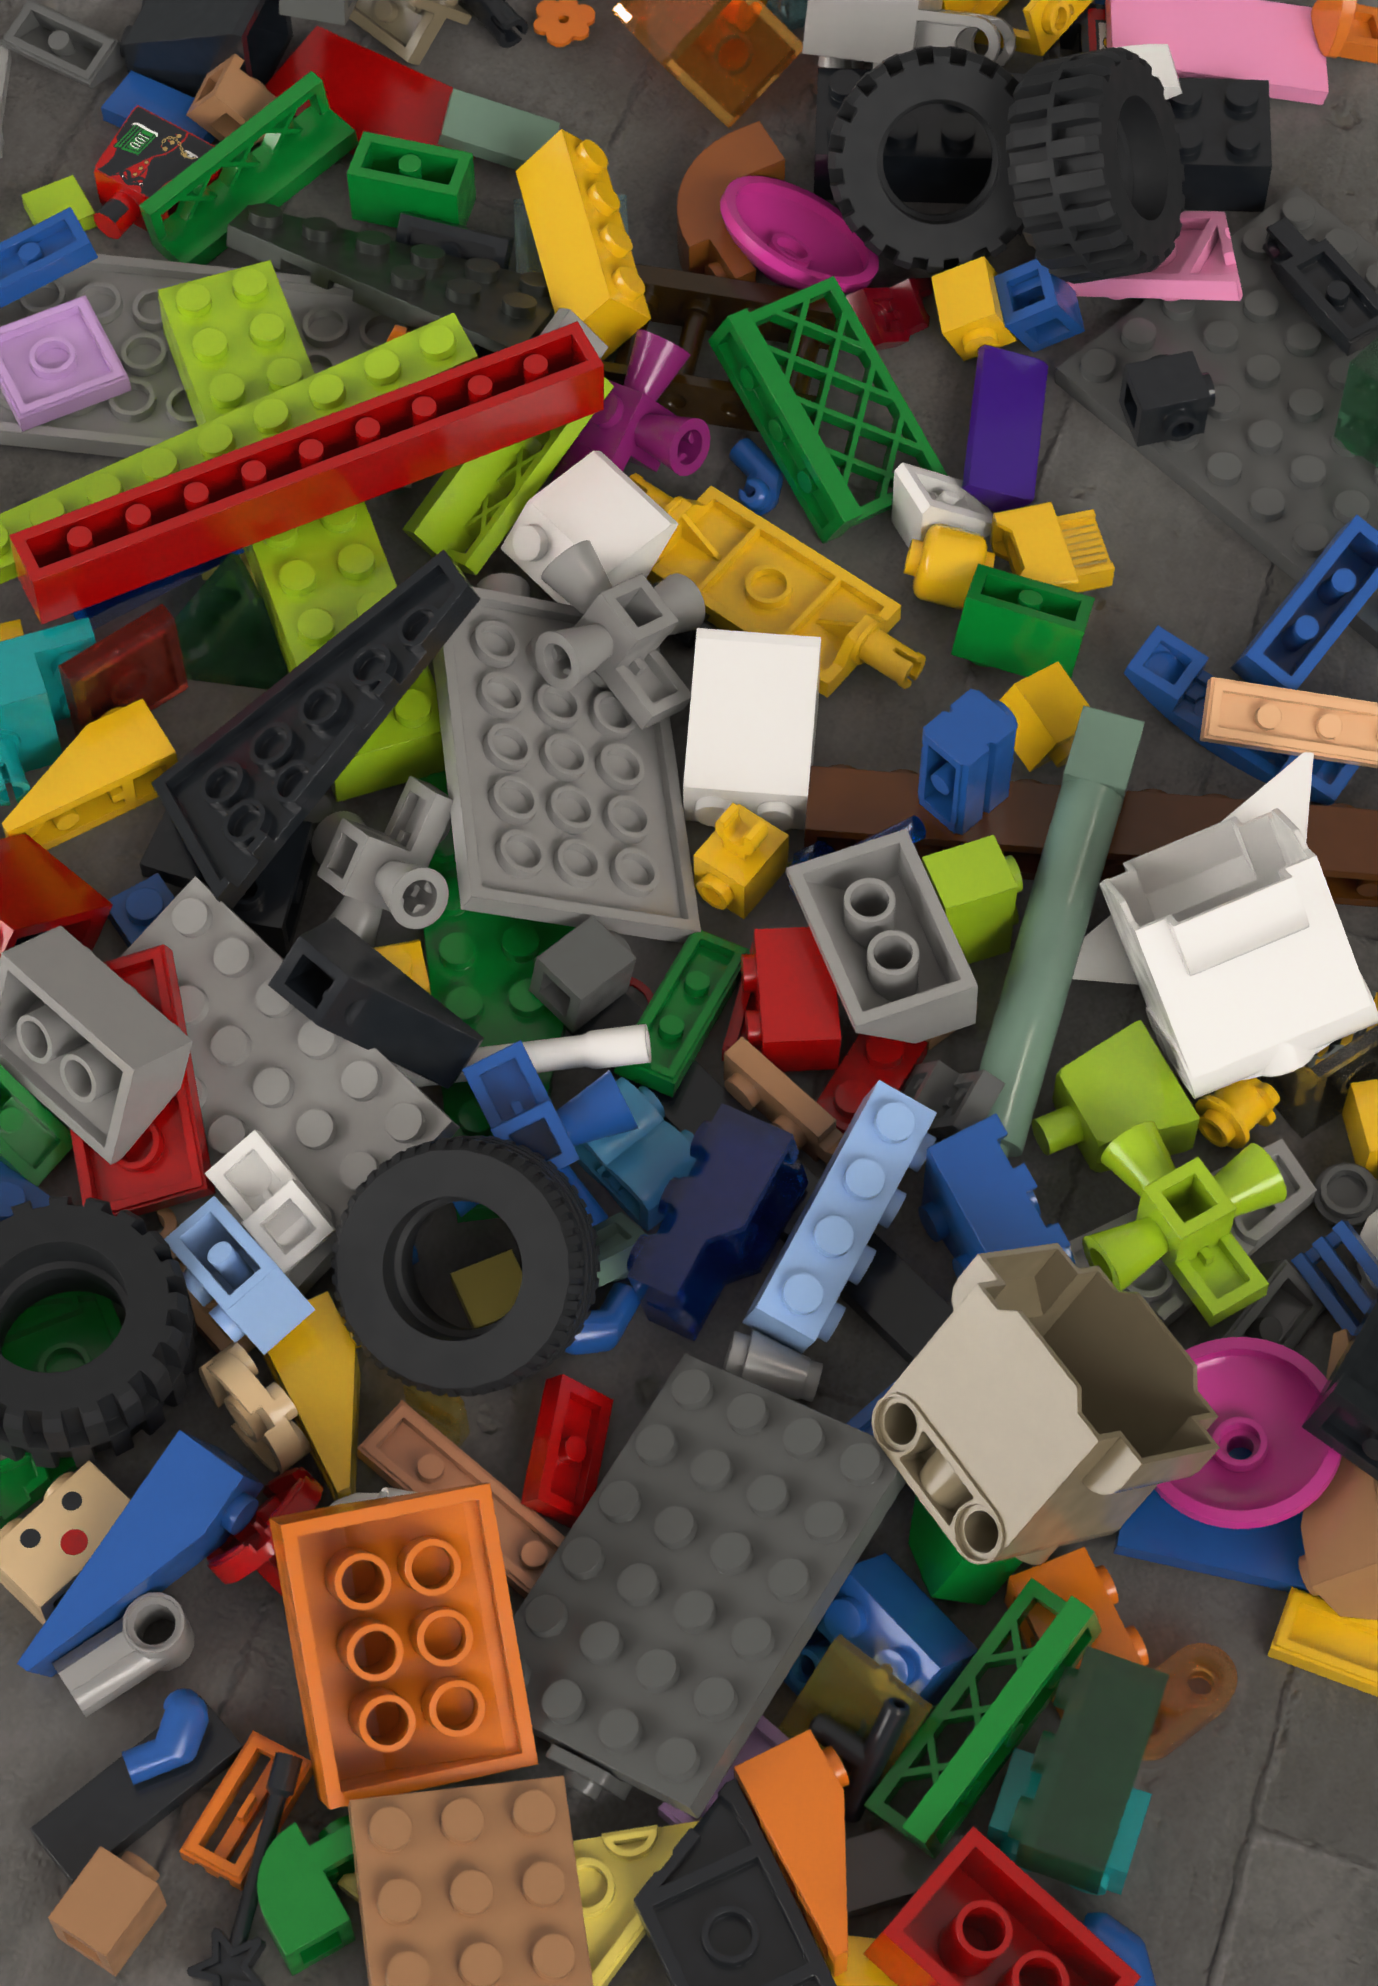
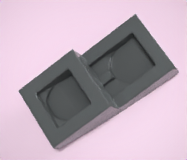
M940 1060L915 1065L901 1092L937 1112L927 1133L937 1138L946 1139L985 1119L1005 1083L986 1070L959 1074Z

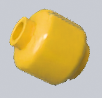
M934 524L927 530L923 541L912 538L903 574L914 576L913 591L920 600L963 610L977 565L982 564L993 568L995 553L987 551L986 539L979 533L944 524Z

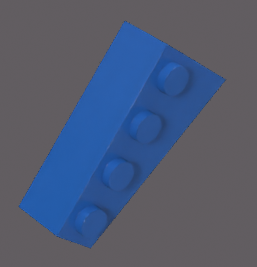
M997 1113L927 1148L922 1206L918 1208V1213L922 1225L934 1242L943 1240L954 1257L952 1259V1266L957 1279L977 1254L1058 1243L1075 1264L1070 1248L1071 1244L1059 1223L1045 1225L1040 1217V1207L1033 1192L1038 1186L1025 1163H1022L1012 1168L1000 1144L1001 1139L1005 1138L1008 1133Z

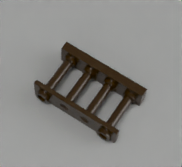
M635 263L638 275L645 285L644 296L651 316L649 321L683 326L678 346L691 355L656 402L677 416L699 418L710 425L759 432L729 378L728 381L694 376L705 331L715 332L726 317L745 308L749 312L754 311L800 290ZM821 298L809 304L805 320L833 331L836 317L825 298ZM797 309L789 312V314L796 316ZM649 321L640 329L647 331ZM770 321L757 326L765 340L789 343L792 330ZM636 333L618 347L614 363L602 361L604 364V377L607 380L621 385L624 384ZM801 334L796 356L816 363L819 349L828 350L829 345ZM792 370L789 383L795 394L809 401H816L817 396L808 395L812 377Z

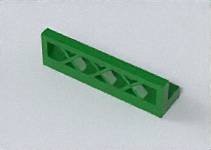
M310 71L140 204L139 207L153 247L169 261L207 265L228 248L226 246L228 224L248 205L266 203L280 207L359 144L356 131L330 109L323 80L313 71ZM309 100L311 106L293 119L297 109ZM266 133L261 145L250 153L255 141ZM223 167L218 179L207 186L211 176ZM180 201L176 211L163 221L161 215Z
M1031 1578L864 1804L865 1808L930 1857L936 1859L1012 1755L1014 1748L1018 1747L1101 1633L1102 1629L1095 1611L1074 1596H1071L1066 1602ZM1038 1603L1056 1615V1617L1034 1647L1023 1649L1019 1626L1035 1604ZM1012 1637L1014 1651L1000 1653ZM1016 1664L1017 1671L995 1701L990 1705L982 1706L978 1682L988 1668ZM970 1694L972 1708L958 1710ZM974 1721L975 1728L951 1761L940 1763L936 1739L946 1725ZM928 1751L930 1765L916 1767ZM932 1778L933 1785L908 1819L888 1805L904 1782Z

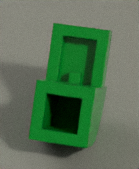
M349 1815L343 1816L327 1825L319 1833V1840L310 1846L297 1823L294 1822L273 1840L260 1864L257 1879L259 1904L269 1934L292 1976L356 1940L351 1920L334 1891V1888L338 1887V1881L344 1874L355 1873Z

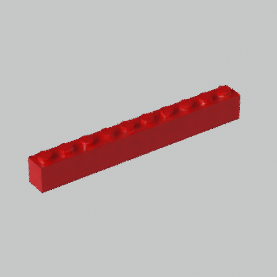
M579 322L571 323L10 534L9 538L18 579L41 625L602 411L604 410V364Z

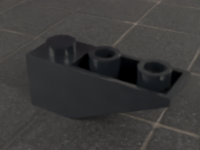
M335 917L299 935L268 984L269 987L317 1026L366 1050L376 1048L389 1061L447 1089L453 1086L462 1073V1069L466 1067L484 1040V1037Z

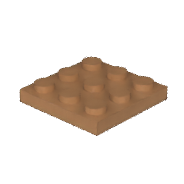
M564 1776L353 1799L349 1801L348 1813L369 1986H593Z

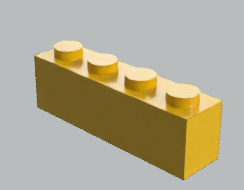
M561 129L515 172L554 313L559 308L571 309L609 347L601 357V360L604 361L636 333L638 329L651 320V316L644 296L645 285L638 275L631 252L633 249L632 241L625 231L619 211L620 200L613 190L607 170L608 159L602 149L593 141L588 139L583 141Z

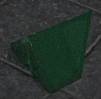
M230 553L161 635L184 679L268 690L286 676L288 670L264 600L240 555Z

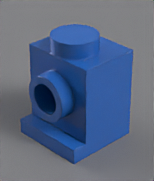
M1037 259L994 276L1005 327L1033 353L1085 332L1076 291L1067 282L1049 273V269L1042 266Z

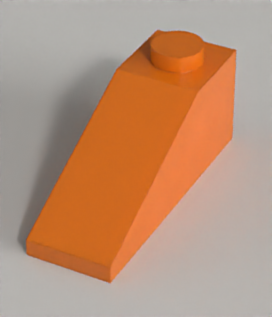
M811 1729L734 1766V1779L736 1778L826 1964L833 1977H836L847 1971L848 1961L843 1787L849 1785V1779L834 1748L828 1746L821 1749Z

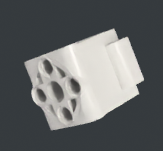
M1279 808L1273 809L1271 812L1245 823H1241L1234 816L1124 862L1125 873L1110 879L1107 878L1099 883L1147 1006L1146 1013L1154 1035L1165 1058L1194 1099L1241 1080L1260 1076L1273 1077L1295 1071L1310 1062L1314 1054L1326 1048L1332 1042L1378 1024V1011L1375 1002L1358 969L1318 858L1309 849L1300 829Z

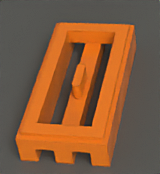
M254 1730L179 1850L183 1860L192 1865L195 1863L205 1868L207 1873L216 1878H219V1876L229 1881L231 1886L242 1892L262 1820L236 1863L234 1864L229 1860L269 1795L266 1785L275 1753H286L303 1759L294 1794L286 1799L278 1832L313 1775L309 1759ZM264 1754L271 1758L214 1853L206 1849L205 1846L260 1756Z

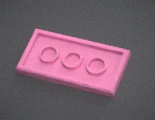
M1105 0L1107 48L1142 44H1168L1178 78L1269 80V98L1323 105L1329 93L1327 62L1314 34L1311 20L1312 7L1265 0Z

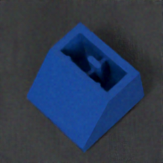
M884 1553L855 1564L790 1669L784 1682L815 1715L824 1712L865 1739H867L885 1699L890 1697L900 1698L911 1709L909 1718L901 1732L902 1735L942 1700L978 1651V1648L889 1555Z

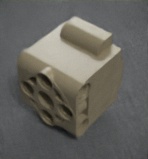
M1058 1243L977 1254L958 1277L953 1287V1313L887 1393L878 1400L873 1409L871 1421L873 1434L879 1446L908 1483L919 1501L925 1506L957 1551L967 1561L977 1565L1013 1557L1030 1565H1041L1046 1562L1058 1547L1112 1535L1121 1529L1125 1521L1156 1488V1485L1193 1476L1201 1470L1220 1448L1206 1431L1219 1416L1198 1391L1196 1363L1139 1292L1118 1291L1099 1266L1077 1268Z

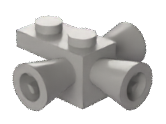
M589 540L581 541L557 556L543 571L541 579L583 616L572 628L548 631L538 637L534 650L535 661L546 682L557 690L568 691L596 670L641 730L682 711L691 701V692L657 648L668 635L694 631L702 625L705 618V603L696 584L685 575L674 573L668 575L653 588L644 575L640 574L612 587Z
M409 776L384 833L367 827L360 816L349 811L335 812L319 823L312 837V852L316 861L321 865L317 876L345 895L328 920L334 917L374 948L383 909L390 911L400 925L409 929L425 928L439 919L447 906L449 889L444 877L436 870L428 868L439 842L447 836L451 828L450 810L453 800L447 794L428 782Z

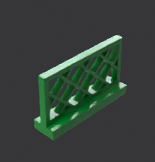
M834 276L749 312L745 308L726 317L708 339L711 348L822 544L842 536L849 528L892 508L893 492L887 494L888 487L893 488L894 473H892L897 451L915 457L923 469L947 475ZM825 298L836 317L833 331L805 320L810 303ZM797 309L796 316L789 314V312ZM770 321L792 330L787 351L768 345L757 326ZM801 334L829 345L824 366L796 356ZM839 349L858 356L865 368L862 382L834 371ZM792 370L820 381L815 402L795 394L789 383ZM830 385L858 396L853 417L825 407ZM868 400L887 407L894 419L891 432L863 422ZM821 421L849 431L844 454L824 445L818 434ZM859 436L887 446L882 468L854 458ZM850 472L878 482L873 501L862 506L858 505L847 485Z

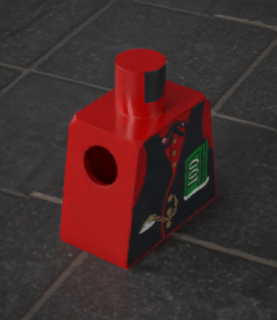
M137 105L95 166L94 176L99 200L102 204V207L94 215L97 227L112 239H119L133 224L147 231L139 205L215 146ZM223 167L211 176L207 186L218 179ZM180 201L161 215L163 221L176 211Z

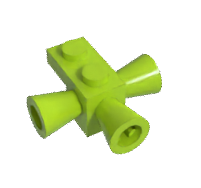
M1145 1121L1127 1129L1106 1147L1101 1155V1162L1140 1196V1202L1135 1221L1083 1237V1250L1090 1267L1099 1266L1117 1290L1124 1291L1161 1258L1210 1327L1266 1296L1269 1287L1268 1281L1231 1233L1234 1217L1286 1200L1287 1191L1283 1177L1273 1159L1261 1146L1255 1143L1249 1144L1214 1176H1212L1199 1157L1176 1169L1159 1130L1153 1121Z

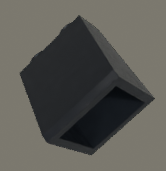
M143 0L141 12L134 25H128L124 30L120 44V53L123 58H126L128 74L132 70L194 98L207 73L234 54H237L244 60L240 69L250 77L262 82L265 86L272 78L293 37L291 16L279 15V0Z

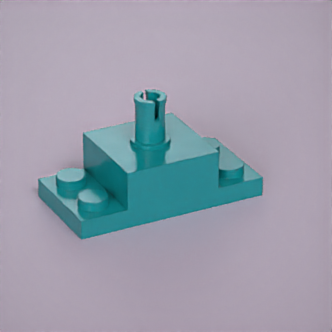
M89 617L0 642V806L11 805L5 786L6 783H11L16 801L19 803L31 790L24 772L52 765L63 753L55 721L69 717H84L97 709L111 706L97 643Z

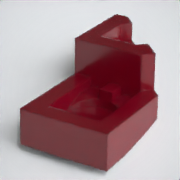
M909 278L892 287L862 288L847 295L846 298L875 349L883 350L909 342L911 335L929 327L930 316L925 311L923 298L933 294V284L931 278Z

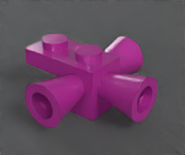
M638 329L624 384L621 385L608 380L614 387L604 400V410L594 413L562 457L551 482L592 451H601L622 471H624L627 462L657 472L662 463L679 476H688L697 471L705 461L710 447L708 425L699 418L677 416L656 402L691 355L665 338Z

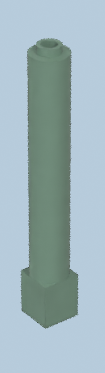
M1084 705L979 1070H986L1005 1083L987 1117L997 1113L1008 1133L1005 1138L1001 1139L1000 1144L1007 1158L1019 1157L1024 1150L1145 724L1141 720Z

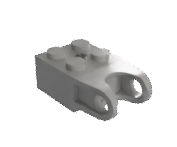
M808 0L802 54L819 56V67L864 69V62L866 61L873 62L872 69H874L883 60L897 53L901 54L923 46H953L965 48L976 53L974 39L976 34L982 30L986 34L989 44L985 57L1004 67L1014 56L1016 35L1012 26L1003 18L994 15L942 9L943 0ZM999 32L1002 34L1004 39V47L1000 55L999 52L1001 48V36Z

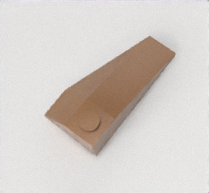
M1347 1329L1333 1334L1326 1375L1327 1380L1353 1337ZM1342 1456L1337 1472L1329 1486L1318 1499L1303 1510L1301 1532L1305 1555L1299 1557V1570L1309 1593L1313 1596L1319 1595L1340 1617L1378 1620V1481Z

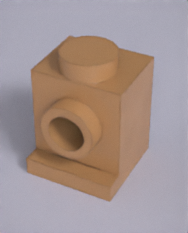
M237 54L232 55L207 73L186 114L220 142L277 98L266 89L262 82L250 77L240 69L244 60ZM266 133L256 140L254 145L257 143L261 144Z

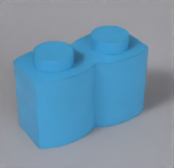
M621 1077L616 1083L639 1129L574 1147L580 1157L577 1160L578 1164L593 1179L607 1189L613 1199L630 1218L643 1229L649 1231L707 1186L708 1154L703 1144L693 1133L688 1130L679 1132L663 1119L665 1117V1110L651 1090L645 1086H640L637 1089L632 1083Z

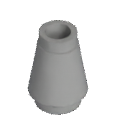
M752 1329L750 1335L738 1331L733 1332L722 1370L788 1399H802L812 1402L819 1385L823 1363L813 1361L811 1358Z

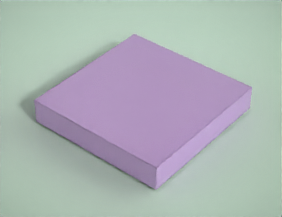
M86 295L0 327V389L22 432L131 391L129 377Z

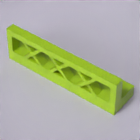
M605 377L604 400L614 387ZM594 414L445 470L402 530L432 558L444 549L462 572L477 576L514 525L527 501L538 492Z

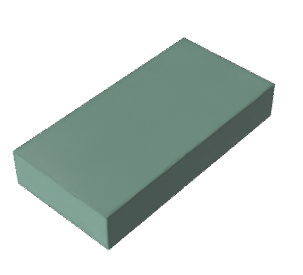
M453 88L437 145L470 152L475 157L517 170L558 132L560 122Z

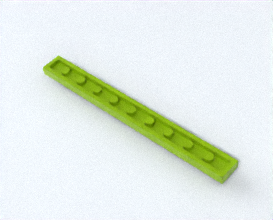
M451 313L0 514V584L18 577L9 538L10 534L476 360L478 355L455 313Z

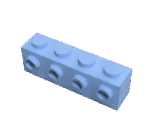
M880 1080L874 1085L860 1103L743 1319V1324L801 1354L817 1338L824 1342L830 1339L846 1307L836 1302L847 1281L858 1285L875 1256L876 1250L868 1246L867 1243L876 1226L880 1224L888 1228L905 1200L907 1194L897 1189L907 1168L915 1172L919 1171L926 1160L927 1148L934 1145L936 1137L927 1133L937 1112Z

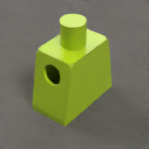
M1139 1020L1062 1067L1056 1074L1052 1097L1056 1110L1035 1118L1031 1122L1034 1137L1045 1155L1049 1156L1077 1144L1090 1169L1102 1173L1110 1171L1101 1162L1103 1151L1116 1137L1127 1129L1145 1121L1155 1122L1169 1154L1174 1155L1194 1147L1200 1117L1142 1020Z

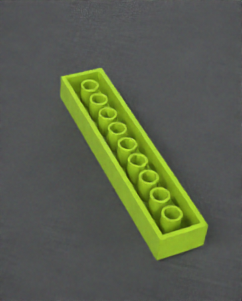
M271 260L158 289L164 335L198 426L315 374ZM365 502L243 548L289 672L397 587ZM428 666L331 785L336 802L405 783L408 781L409 776L419 779L433 773L445 771L437 691Z

